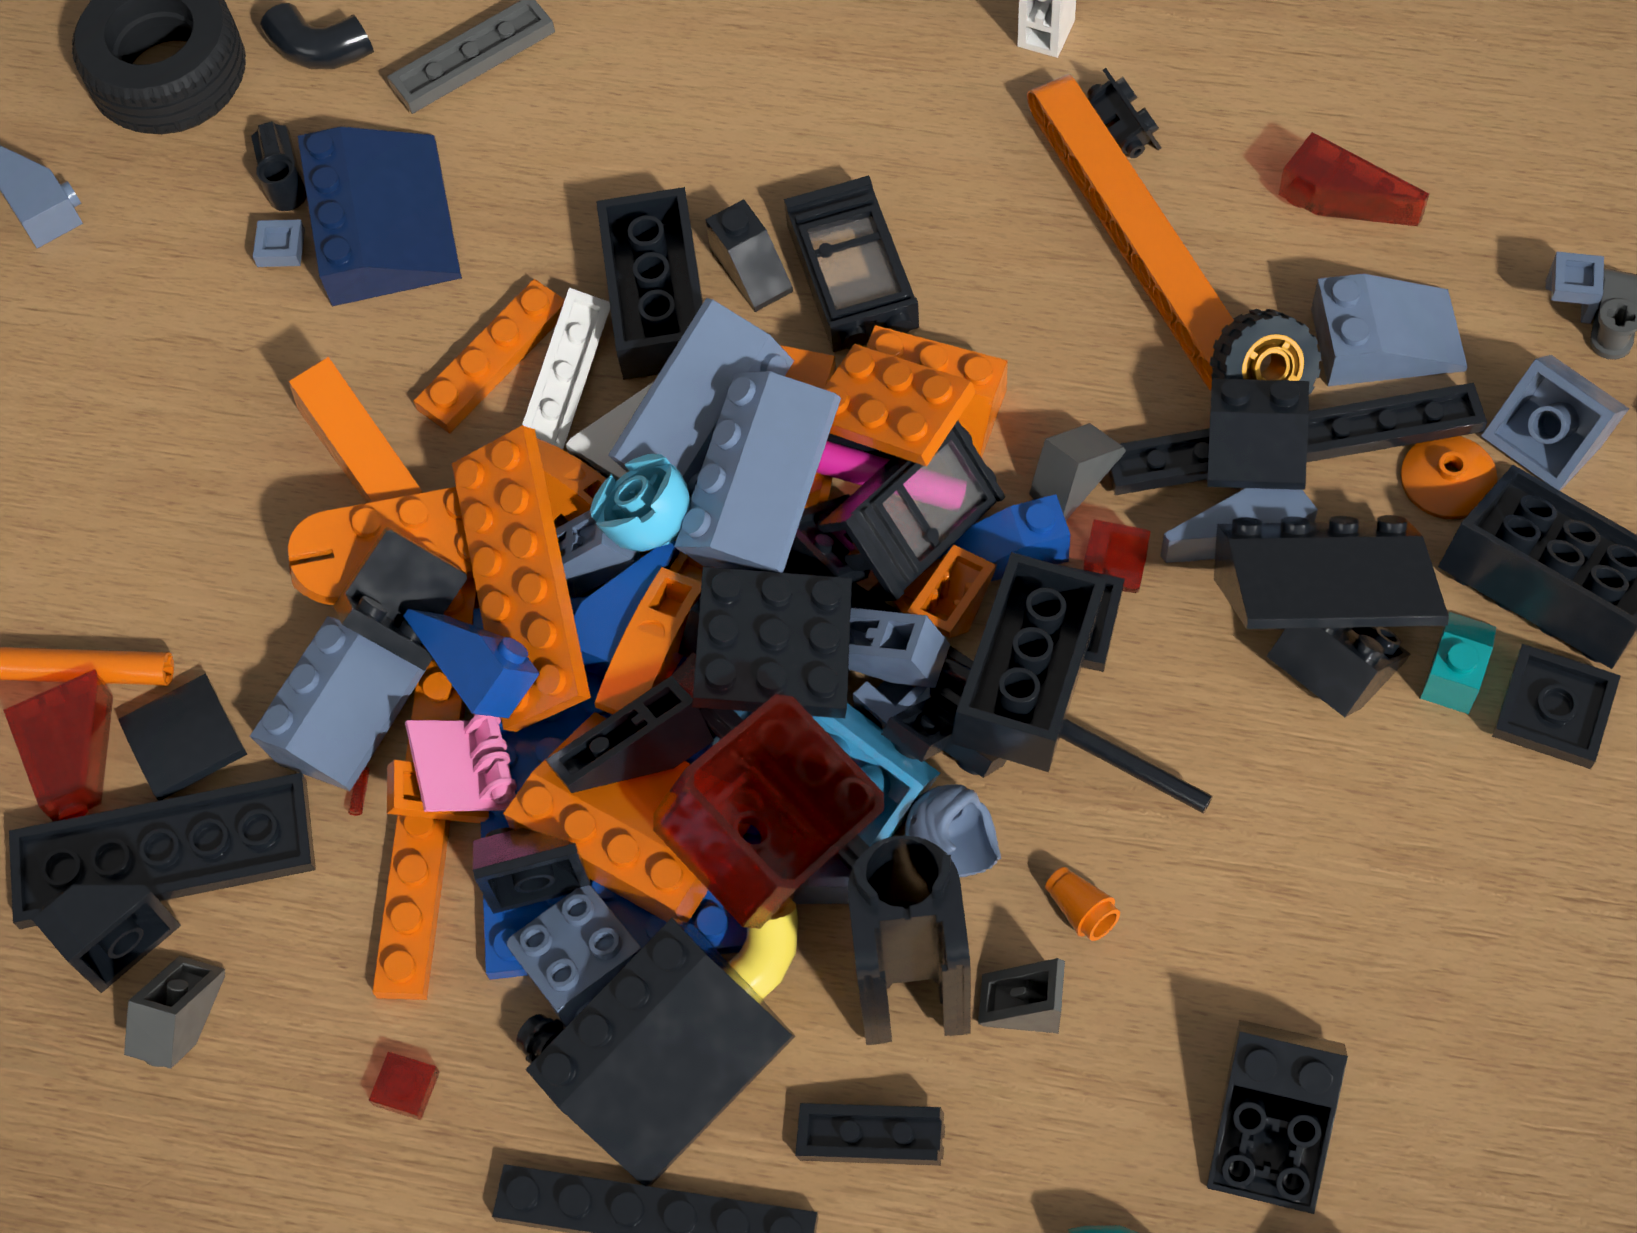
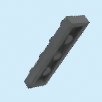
M521 0L388 75L387 78L393 91L411 114L555 33L554 24L536 0Z

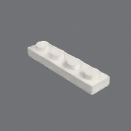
M572 288L568 289L522 423L523 426L535 429L538 439L562 450L610 310L609 301Z

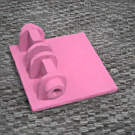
M474 714L471 721L407 720L405 722L424 812L498 811L507 809L516 796L515 789L517 786L515 780L511 777L509 769L510 757L505 752L507 744L502 739L499 726L501 723L500 717Z

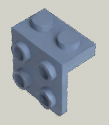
M590 885L575 889L513 934L507 941V947L548 1000L565 1028L642 949Z

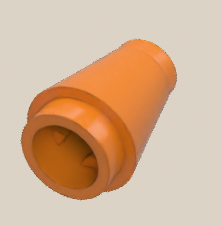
M1062 867L1055 871L1046 882L1045 889L1051 894V897L1078 936H1087L1091 941H1096L1104 937L1117 923L1120 911L1115 907V899L1071 872L1067 867Z

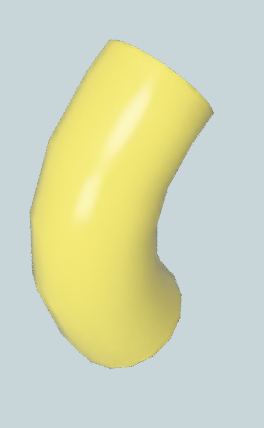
M786 898L763 899L748 906L745 910L747 938L740 952L728 962L762 1000L782 982L796 954L798 932L797 908L795 902Z

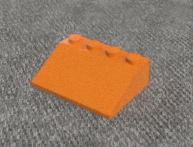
M594 712L547 758L607 718ZM545 759L530 774L503 814L509 827L515 830L525 828L576 843L591 880L665 922H668L673 917L688 923L725 866L724 859L730 858L763 806L758 800L686 761L674 769L571 793L549 767Z

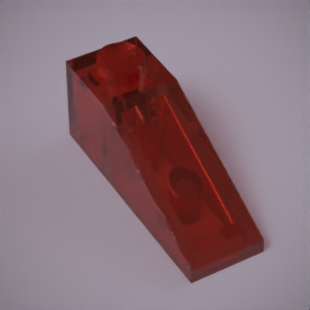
M1313 132L1283 168L1278 194L1293 206L1304 208L1318 216L1418 226L1420 224L1429 198V193Z

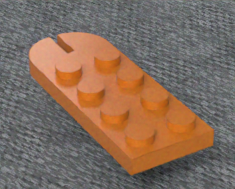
M456 487L326 510L308 516L296 526L288 544L289 568L294 588L316 602L334 605L383 530L388 527L463 570L467 575V580L474 579Z

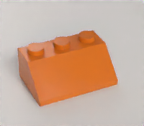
M875 325L866 348L971 380L976 393L958 421L971 435L973 445L982 458L1007 391L1008 360Z

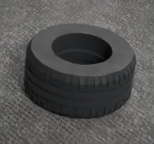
M91 0L81 14L73 33V60L95 105L109 120L118 126L135 132L162 135L182 132L201 125L215 116L229 103L240 86L245 72V47L225 0ZM168 41H187L176 54L163 61L146 65L133 64L139 55L157 44Z

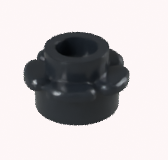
M536 1014L530 1017L522 1025L516 1038L518 1049L527 1055L526 1061L531 1064L564 1030V1026L559 1019L553 1020L543 1014Z

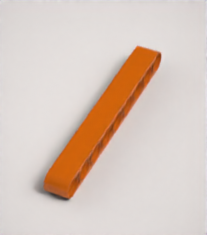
M1068 74L1028 91L1027 100L1036 123L1203 382L1211 391V374H1213V369L1210 366V357H1213V345L1215 340L1220 338L1222 329L1226 325L1229 326L1234 319L1076 80Z

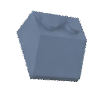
M1553 355L1536 358L1484 431L1482 437L1547 484L1560 491L1602 447L1629 408Z

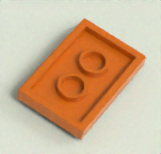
M857 344L852 346L823 388L841 397L830 434L926 467L976 393L971 380Z

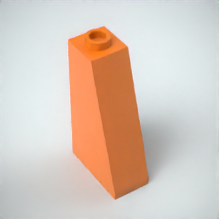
M329 357L289 381L298 411L366 503L423 493Z

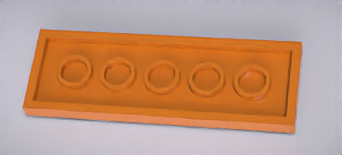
M523 425L452 463L484 630L520 642L528 651L527 657L540 673L510 717L501 718L503 730L518 732L591 698L535 429Z

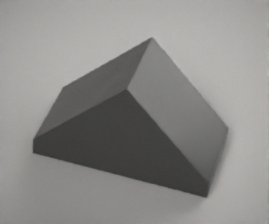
M1091 423L1046 438L1029 495L1035 500L1056 494L1067 521L1126 450L1122 445Z
M1055 958L982 974L978 1024L993 1028L1059 1034L1065 961Z

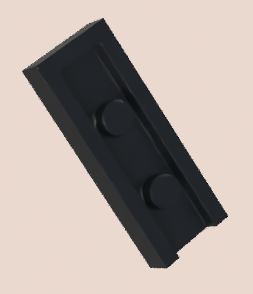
M800 1103L795 1156L800 1161L941 1166V1159L944 1156V1146L942 1145V1139L945 1138L944 1112L941 1107Z

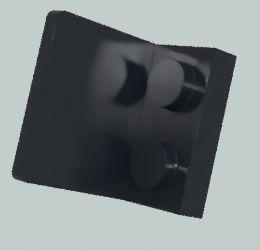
M388 527L383 530L333 607L343 626L425 671L433 658L404 618V614L408 609L443 615L466 582L467 575L463 570Z

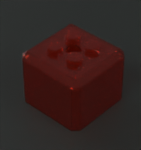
M775 694L685 768L653 813V831L742 927L761 929L839 859L884 811V793L793 696ZM748 823L755 826L761 834V843H747L740 836L738 825Z

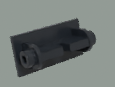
M1107 68L1103 69L1109 81L1103 85H1093L1087 92L1088 100L1105 126L1116 118H1120L1108 130L1123 153L1129 155L1130 158H1137L1144 152V146L1150 141L1153 142L1158 150L1162 147L1153 136V133L1159 127L1145 107L1138 112L1134 109L1131 102L1138 97L1123 76L1115 81Z

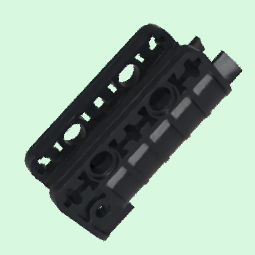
M906 835L883 839L870 846L860 855L855 864L852 865L848 881L853 946L866 1045L892 1042L887 989L893 983L930 979L938 983L940 1004H943L944 1036L971 1034L970 954L961 883L957 868L951 859V855H948L939 846L926 839Z

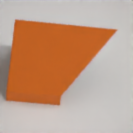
M953 545L946 555L934 561L904 590V594L893 602L902 613L927 615L942 635L948 638L967 633L994 575L996 564Z

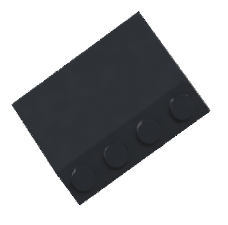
M1515 465L1510 467L1461 522L1438 565V568L1449 573L1458 583L1471 586L1493 599L1499 607L1517 613L1537 625L1543 633L1558 637L1580 650L1589 660L1602 663L1610 669H1613L1637 634V535Z
M1383 515L1379 516L1376 522H1359L1357 518L1350 516H1333L1329 519V522H1311L1307 518L1291 516L1282 518L1281 523H1262L1261 520L1256 518L1240 517L1233 519L1232 524H1217L1214 581L1246 629L1448 626L1449 615L1424 538L1404 517Z
M672 917L525 1070L564 1114L644 1186H651L792 1041L795 1035L693 924Z

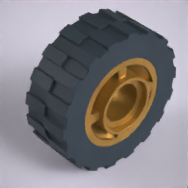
M1259 309L1249 310L1248 314H1240L1233 318L1234 321L1229 326L1226 325L1221 331L1220 338L1215 340L1213 357H1210V366L1213 369L1212 379L1309 381V394L1315 388L1313 385L1316 378H1319L1321 371L1319 369V361H1322L1321 352L1317 348L1319 343L1316 337L1309 333L1310 329L1293 317L1273 309H1266L1265 311ZM1271 354L1269 366L1266 370L1260 372L1262 360Z

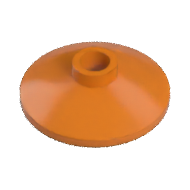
M1462 436L1416 443L1406 454L1401 467V483L1411 502L1427 514L1443 519L1466 518L1498 481L1497 470L1490 455L1480 445ZM1445 466H1453L1457 468L1459 471H1448L1445 468Z

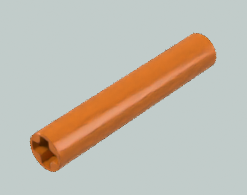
M0 647V680L168 686L171 684L174 675V660L170 652Z

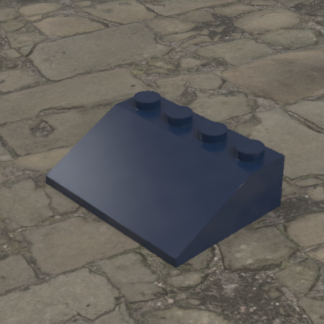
M341 126L298 135L319 277L332 307L462 279L435 135Z

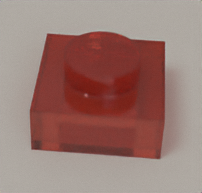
M388 1052L370 1095L369 1102L373 1106L421 1121L440 1071L434 1065Z

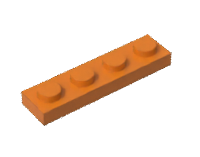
M533 279L413 400L416 409L445 431L451 433L556 326L565 299L536 279Z

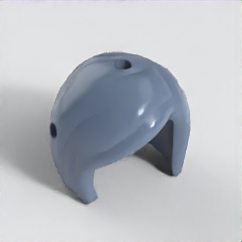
M958 784L937 786L923 793L910 808L906 820L905 835L920 837L933 842L948 855H951L959 878L984 873L987 869H992L993 865L997 864V861L1001 859L991 814L987 807L980 802L974 790Z

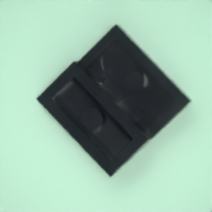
M206 673L118 719L133 754L158 801L247 755L240 737L226 714L217 692Z

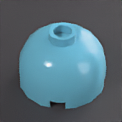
M646 454L624 464L629 472L618 480L611 474L595 494L590 508L591 516L597 522L595 524L601 532L619 547L630 551L643 552L673 542L682 527L684 516L690 509L687 484L680 472L662 454Z

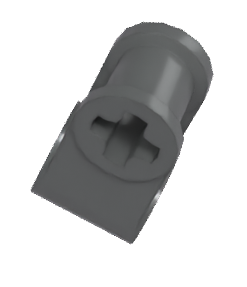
M1604 268L1603 296L1594 315L1590 346L1600 357L1617 360L1624 358L1630 353L1634 343L1635 332L1637 331V274Z

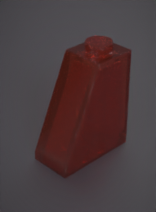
M95 669L4 709L38 806L53 822L84 816L89 809L102 804L113 694Z

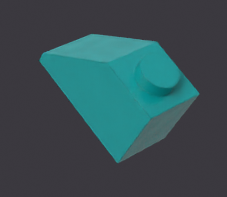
M1448 612V626L1443 627L1420 699L1469 714L1486 672L1494 646L1497 627Z

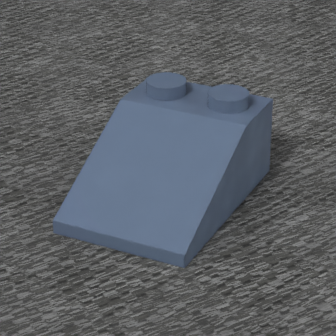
M1369 274L1318 279L1311 312L1328 386L1466 371L1467 362L1448 289Z

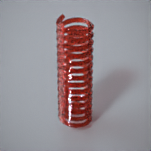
M367 766L353 786L349 805L350 811H348L350 815L358 816L363 813V804L365 803L366 788L368 787L370 769Z

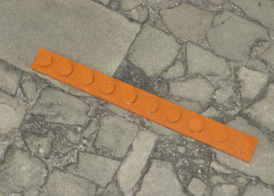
M474 579L466 580L443 615L473 625V611L479 608ZM433 659L416 685L411 720L464 721L466 704ZM408 739L405 761L413 762ZM397 815L372 991L376 998L427 1000L451 820Z

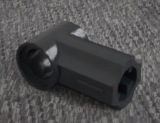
M273 121L258 125L257 131L251 135L258 165L256 174L273 208L279 211L294 210L304 203L307 194L299 173L290 132L286 125H278Z

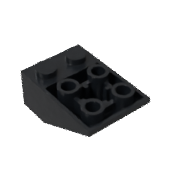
M1239 1020L1208 1176V1189L1311 1214L1315 1213L1348 1058L1344 1043Z

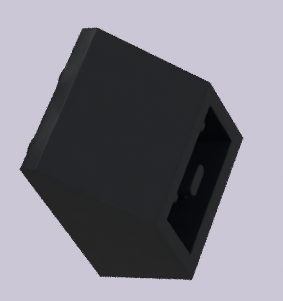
M1384 627L1287 628L1281 634L1267 657L1345 718L1363 708L1406 662L1411 654L1400 646L1401 640Z

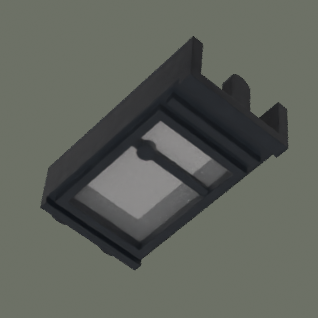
M869 175L784 199L787 227L833 352L844 349L850 350L854 344L864 346L869 342L875 325L903 333L919 328L918 301L911 289L874 193Z
M957 421L927 467L894 456L819 524V527L823 533L846 530L857 549L851 550L845 556V562L854 571L872 570L879 581L865 594L869 603L896 601L919 575L996 502L1002 501L1006 496L999 487L994 472L984 463L974 447L971 435Z

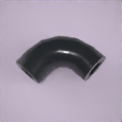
M281 3L269 9L263 15L260 22L265 36L289 62L308 69H337L355 63L374 53L373 46L364 28L354 14L327 27H314L305 21L295 5Z

